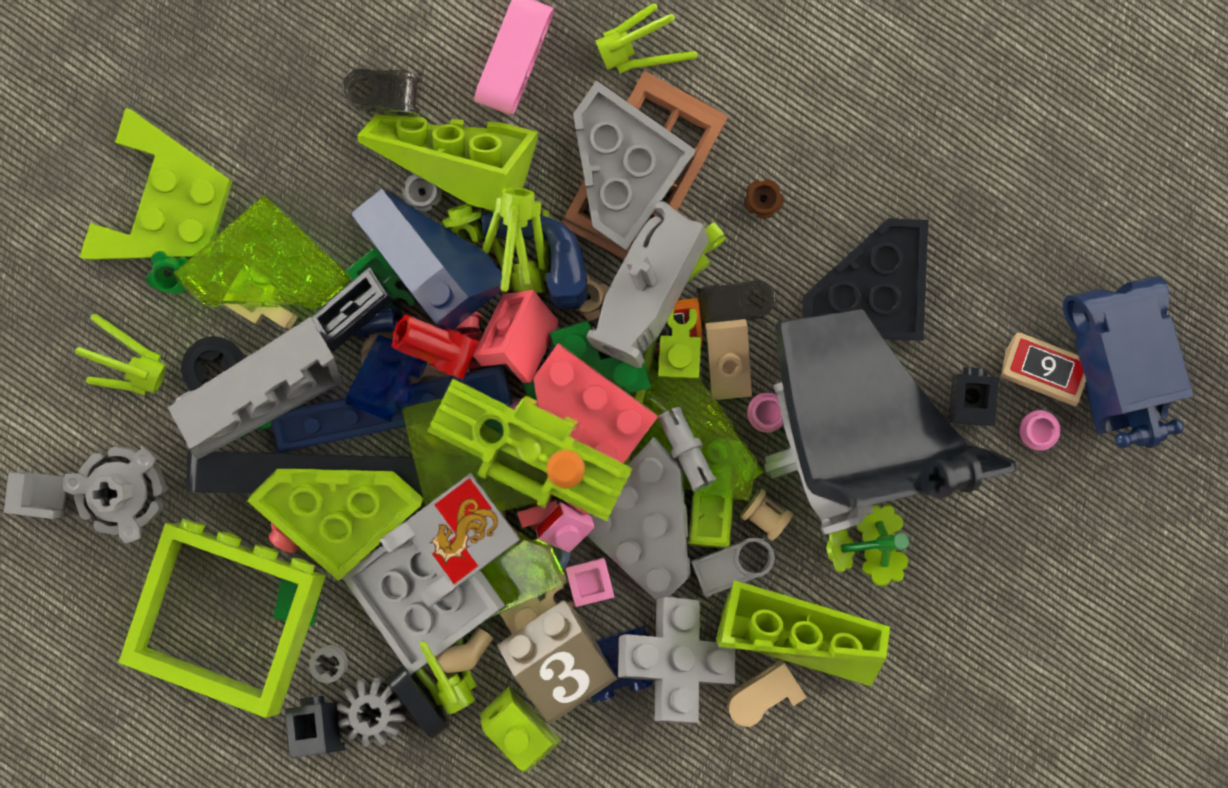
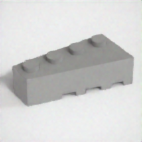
M309 317L198 389L180 395L175 400V403L168 407V410L188 447L198 460L340 385L342 381L332 353L312 318Z

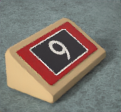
M1019 332L1015 334L1005 351L1001 378L1075 407L1077 406L1086 382L1081 361L1077 354Z

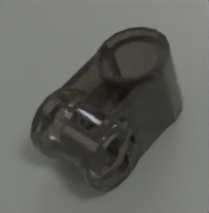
M354 69L344 78L343 92L350 105L356 110L416 117L420 115V109L416 107L418 83L422 82L423 75L407 70ZM362 81L370 82L373 85V92L369 97L357 99L352 95L353 87L357 83ZM403 86H404V98H403V101H401V100H402V88H403Z
M761 280L735 284L724 283L697 288L696 293L702 329H706L705 323L741 319L748 321L767 316L775 304L776 295L773 288ZM758 289L761 296L767 295L768 301L763 302L762 310H755L753 304H746L745 299L751 297L752 290Z

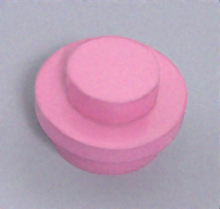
M761 393L750 401L747 408V418L756 430L770 433L777 431L783 426L776 394Z
M1032 411L1022 419L1019 426V435L1027 447L1033 450H1047L1058 441L1060 437V424L1057 418L1047 411Z

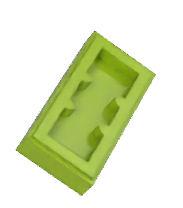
M709 465L717 480L707 487L702 485L701 490L693 492L688 544L692 546L730 549L736 467Z

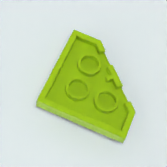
M278 468L250 495L247 501L339 581L381 543L380 539L397 528L421 506L423 498L394 471Z

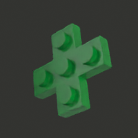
M590 320L550 332L554 348L558 343L628 394L651 388L645 362H643L641 368H636L611 356L601 359L600 352L593 348L586 338L589 330H593ZM533 378L531 382L523 383L526 396L537 401Z

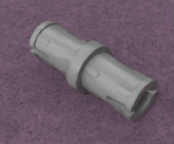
M681 407L672 408L673 413L670 414L668 410L658 416L657 420L661 423L673 448L670 452L673 459L679 460L692 486L691 488L695 492L701 490L702 485L707 487L717 479L701 451L703 444L700 438L694 437Z

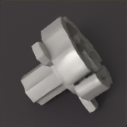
M116 446L108 450V455L104 452L92 454L81 466L79 473L65 474L62 490L74 495V501L79 516L82 519L88 520L96 516L101 518L93 524L97 532L112 535L118 534L125 544L142 538L141 527L153 522L164 509L162 501L159 499L151 502L147 512L137 518L136 514L143 508L147 499V484L143 475L146 474L150 478L154 496L164 494L168 487L162 470L154 465L157 457L149 449L143 447L137 450ZM112 456H123L130 460L129 464L117 461L104 463L97 468L100 463ZM110 489H116L117 497H111Z

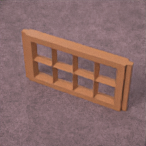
M644 71L627 100L629 104L639 110L645 98L671 111L672 113L664 126L669 132L679 116L705 130L695 148L696 153L684 168L677 183H674L670 188L672 192L666 203L678 211L728 116ZM584 180L562 223L576 235L624 260L632 244L627 251L623 250L593 229L591 216L584 213L589 203ZM654 211L649 219L657 216V213Z

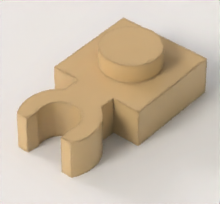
M557 582L551 585L547 590L546 597L541 600L536 592L532 591L502 609L499 613L510 632L514 634L557 605L554 601V594L564 588L563 583ZM573 600L567 602L572 607H574L575 604Z

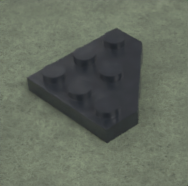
M886 219L803 295L802 317L860 308L865 311L884 340L924 341L929 220Z

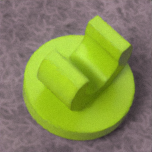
M469 204L459 205L449 209V216L442 220L444 227H452L451 231L465 240L464 229L470 233L473 243L484 238L482 224L477 221V219L482 217L481 209H472V206Z

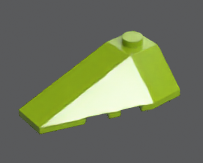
M375 114L357 135L359 143L465 203L491 212L495 211L496 196H501L504 188H524L538 141L537 131L502 122L488 121L487 128L464 127V120L450 119V124L432 125L428 124L427 120L423 117Z

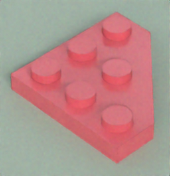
M559 343L533 377L539 408L561 419L568 416L578 421L576 429L570 435L571 438L621 463L626 461L658 417L656 413ZM567 502L568 504H570L571 506H573L575 509H577L578 511H580L582 514L586 515V513H587L586 511H584V510H582L581 508H579V507H577V506H575V505H573V504Z

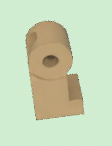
M780 659L734 689L727 699V709L731 719L736 724L750 727L762 719L766 710L788 697L793 706L807 697L784 661Z

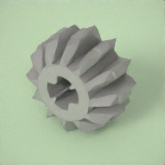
M380 677L373 679L371 689L364 678L359 679L356 682L357 691L348 687L343 692V695L349 702H340L337 705V711L348 714V716L339 720V727L345 728L349 725L353 727L347 736L350 741L354 740L359 733L362 734L363 747L370 745L373 735L380 746L385 745L387 742L386 733L396 737L400 732L399 727L394 722H404L406 719V713L394 710L402 706L403 702L399 697L391 699L390 695L394 692L392 686L388 685L385 691L380 690L382 684ZM366 703H369L372 709H380L381 712L376 717V721H374L372 715L365 716L363 714V711L368 706Z

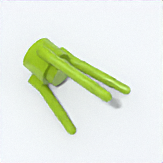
M655 3L639 11L616 28L604 32V37L595 40L607 70L617 67L619 74L635 68L696 59L698 53L696 51L629 60L628 57L635 55L631 42L675 20V16L669 14L627 34L626 31L657 10L658 7Z
M504 188L502 195L496 196L495 211L482 251L485 253L490 252L503 217V224L507 225L508 229L500 287L502 292H507L509 289L517 227H526L530 219L532 221L540 270L547 268L540 220L541 202L535 201L534 192L528 189Z
M544 210L542 215L550 218V212ZM517 227L515 244L519 264L512 265L514 273L511 270L509 288H513L514 293L534 290L536 293L546 292L544 282L547 281L546 273H549V245L544 241L547 268L540 270V268H537L536 261L528 262L522 229ZM496 237L492 243V248L502 269L504 251Z
M92 314L90 319L142 357L137 358L134 356L130 363L126 364L78 347L75 349L77 355L126 373L125 379L131 381L89 376L86 378V382L101 387L133 391L143 396H146L147 392L156 394L167 369L166 364L159 362L161 355L146 349L97 314Z
M463 637L455 642V646L464 644ZM421 641L419 647L438 682L435 684L422 667L414 673L429 690L436 705H442L445 713L449 715L472 704L475 698L471 690L477 685L471 675V671H461L462 678L459 677L457 672L445 676L428 644L425 641Z

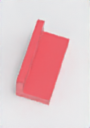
M534 290L503 294L473 357L481 366L507 364L522 383L531 382L551 341L550 332L556 330L558 326V319Z

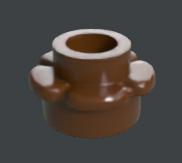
M765 179L760 182L756 180L749 184L746 189L747 197L744 198V205L749 213H755L758 218L767 219L772 217L775 211L781 209L784 197L779 191L778 184L774 181ZM765 195L767 201L765 203L761 202L760 196Z

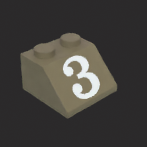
M565 600L497 644L514 678L548 724H552L617 680L616 675L582 616Z

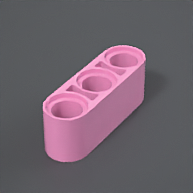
M535 0L511 1L477 86L474 102L513 116L549 28L554 8Z

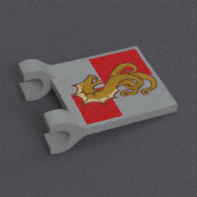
M470 473L406 522L380 539V542L389 554L396 552L410 540L417 547L438 576L436 582L419 593L429 608L521 539L474 475Z

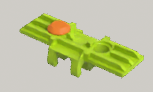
M452 379L427 432L481 458L483 462L478 471V476L484 479L490 476L537 500V505L544 509L552 495H555L607 522L633 468L571 438L570 435L576 429L578 421L568 416L561 419L537 407L538 401L528 396L521 399L517 408L513 409ZM489 419L498 420L503 426V437L497 443H489L481 435L482 425ZM501 450L546 472L548 478L545 484L542 485L497 462L496 460Z

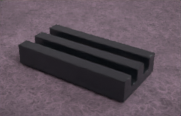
M370 267L311 316L326 345L333 352L394 301L391 294L386 291L387 288L384 283L379 280L380 277L377 272ZM370 286H372L367 292H365L361 297H359V298L354 302V300H355L358 296H360L365 290H367ZM342 312V313L339 314L335 319H333L328 325H326V326L324 327V325L327 324L332 318H334L338 313Z

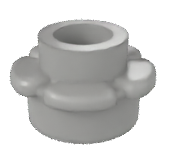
M412 174L405 181V189L402 195L406 204L414 206L419 212H426L431 210L434 204L440 202L442 189L418 175ZM421 188L426 189V194L423 196L419 195Z

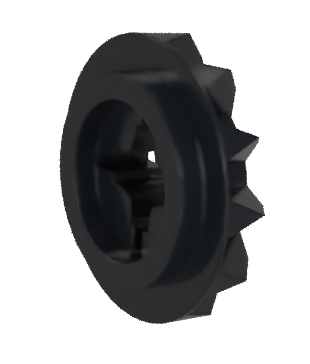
M216 336L202 338L194 342L184 354L181 364L183 381L190 391L196 390L205 384L209 374V369L205 367L206 364L202 363L201 359L215 362L224 354L220 367L226 371L242 361L244 354L232 341Z

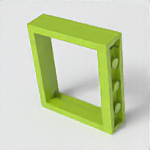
M182 518L180 523H165L118 663L264 718L280 714L326 575L314 571L315 565L307 563L308 561L293 557L291 562L277 558L279 551L273 548L255 544L254 549L241 545L242 538L234 534L218 531L216 536L204 532L205 525L200 522H192ZM182 543L298 584L263 690L147 647Z

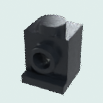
M963 367L962 374H953L947 421L958 424L995 426L999 377L987 376V369ZM968 389H973L977 394V399L973 404L967 403L964 399L965 392Z
M324 696L301 698L300 707L285 709L290 758L345 750V742L341 743L336 702L325 703Z

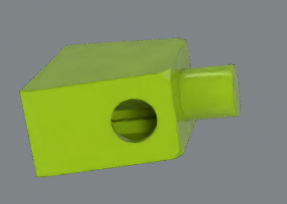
M510 685L480 713L484 733L523 773L533 769L561 742V739Z

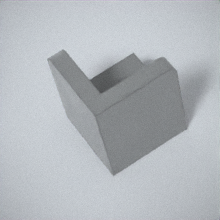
M24 471L9 472L4 513L50 519L64 517L67 492L63 491L62 487L65 476Z

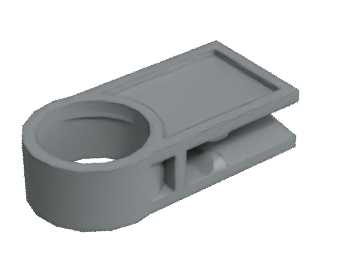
M752 536L731 544L730 549L721 548L690 561L706 598L731 588L734 580L744 583L764 576L773 567L775 556L768 542L762 538ZM750 542L761 543L767 548L769 553L767 564L757 572L747 571L739 563L740 550Z

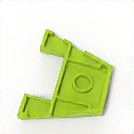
M125 108L115 143L154 155L155 157L131 234L128 235L90 223L79 258L89 261L104 259L133 260L151 258L152 254L156 251H164L167 256L174 258L210 257L233 181L136 112Z

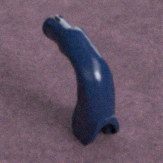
M494 213L482 214L484 239H486L485 237ZM540 214L543 240L548 243L551 250V272L546 273L550 298L557 309L582 308L587 298L588 285L584 258L577 237L565 224ZM503 217L495 238L507 237L508 226L503 224ZM530 219L526 227H521L524 239L534 238L532 221Z

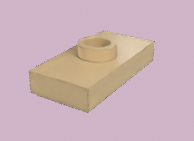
M746 319L705 323L712 401L752 396Z

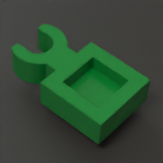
M376 246L345 270L354 281L370 267L377 272L380 277L379 280L384 283L387 288L386 291L391 294L393 299L401 297L410 306L415 304L412 295L407 290L397 289L394 285L400 280V277Z

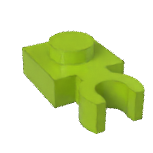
M673 308L666 322L667 327L672 331V336L660 335L658 378L699 379L701 337H689V332L694 328L697 321L695 309L689 310V321L687 323L678 324L674 320Z

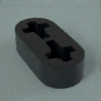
M402 665L388 676L389 683L395 693L430 738L436 737L449 727L445 714L436 705L434 699L415 673L410 675L405 666Z

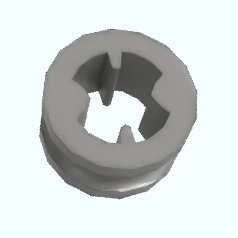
M325 645L319 648L309 661V670L312 676L322 683L337 681L346 672L348 667V658L345 652L335 645ZM322 654L327 658L332 656L337 658L339 663L334 666V668L338 669L337 673L333 674L330 670L325 672L320 670L319 665L323 660L319 658Z

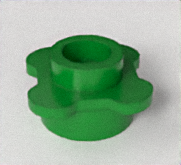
M164 251L153 253L151 256L152 270L146 275L147 284L161 292L182 293L186 287L184 282L185 274L191 269L190 261L185 257L177 259L167 256ZM165 270H171L172 275H166Z

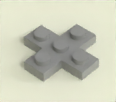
M672 597L656 599V637L628 634L619 636L618 677L655 680V722L699 723V684L726 686L735 684V649L719 647L717 642L699 641L700 600Z

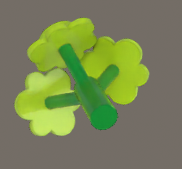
M873 504L874 513L866 515L862 522L856 525L857 529L862 532L864 542L854 543L849 538L848 530L842 529L829 534L826 549L828 557L833 562L837 572L851 569L853 566L852 557L855 551L865 550L864 558L866 562L863 563L862 571L866 575H871L875 585L883 587L887 586L891 580L899 582L903 579V570L908 566V557L902 552H896V550L906 549L909 545V539L903 533L894 534V532L899 531L903 527V519L899 514L895 513L894 507L891 504H884L881 507Z

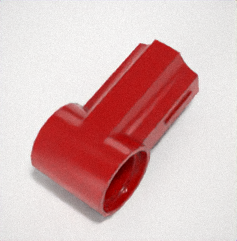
M407 314L397 323L392 334L393 348L417 359L430 363V366L460 379H464L473 354L479 344L478 340L447 327L443 330Z

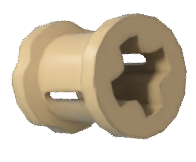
M762 488L750 499L740 514V518L743 520L749 519L767 533V538L771 541L780 535L793 516L791 511H784L768 499L766 491Z

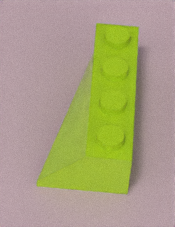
M734 580L722 609L716 642L722 648L751 650L872 686L887 657L890 626Z

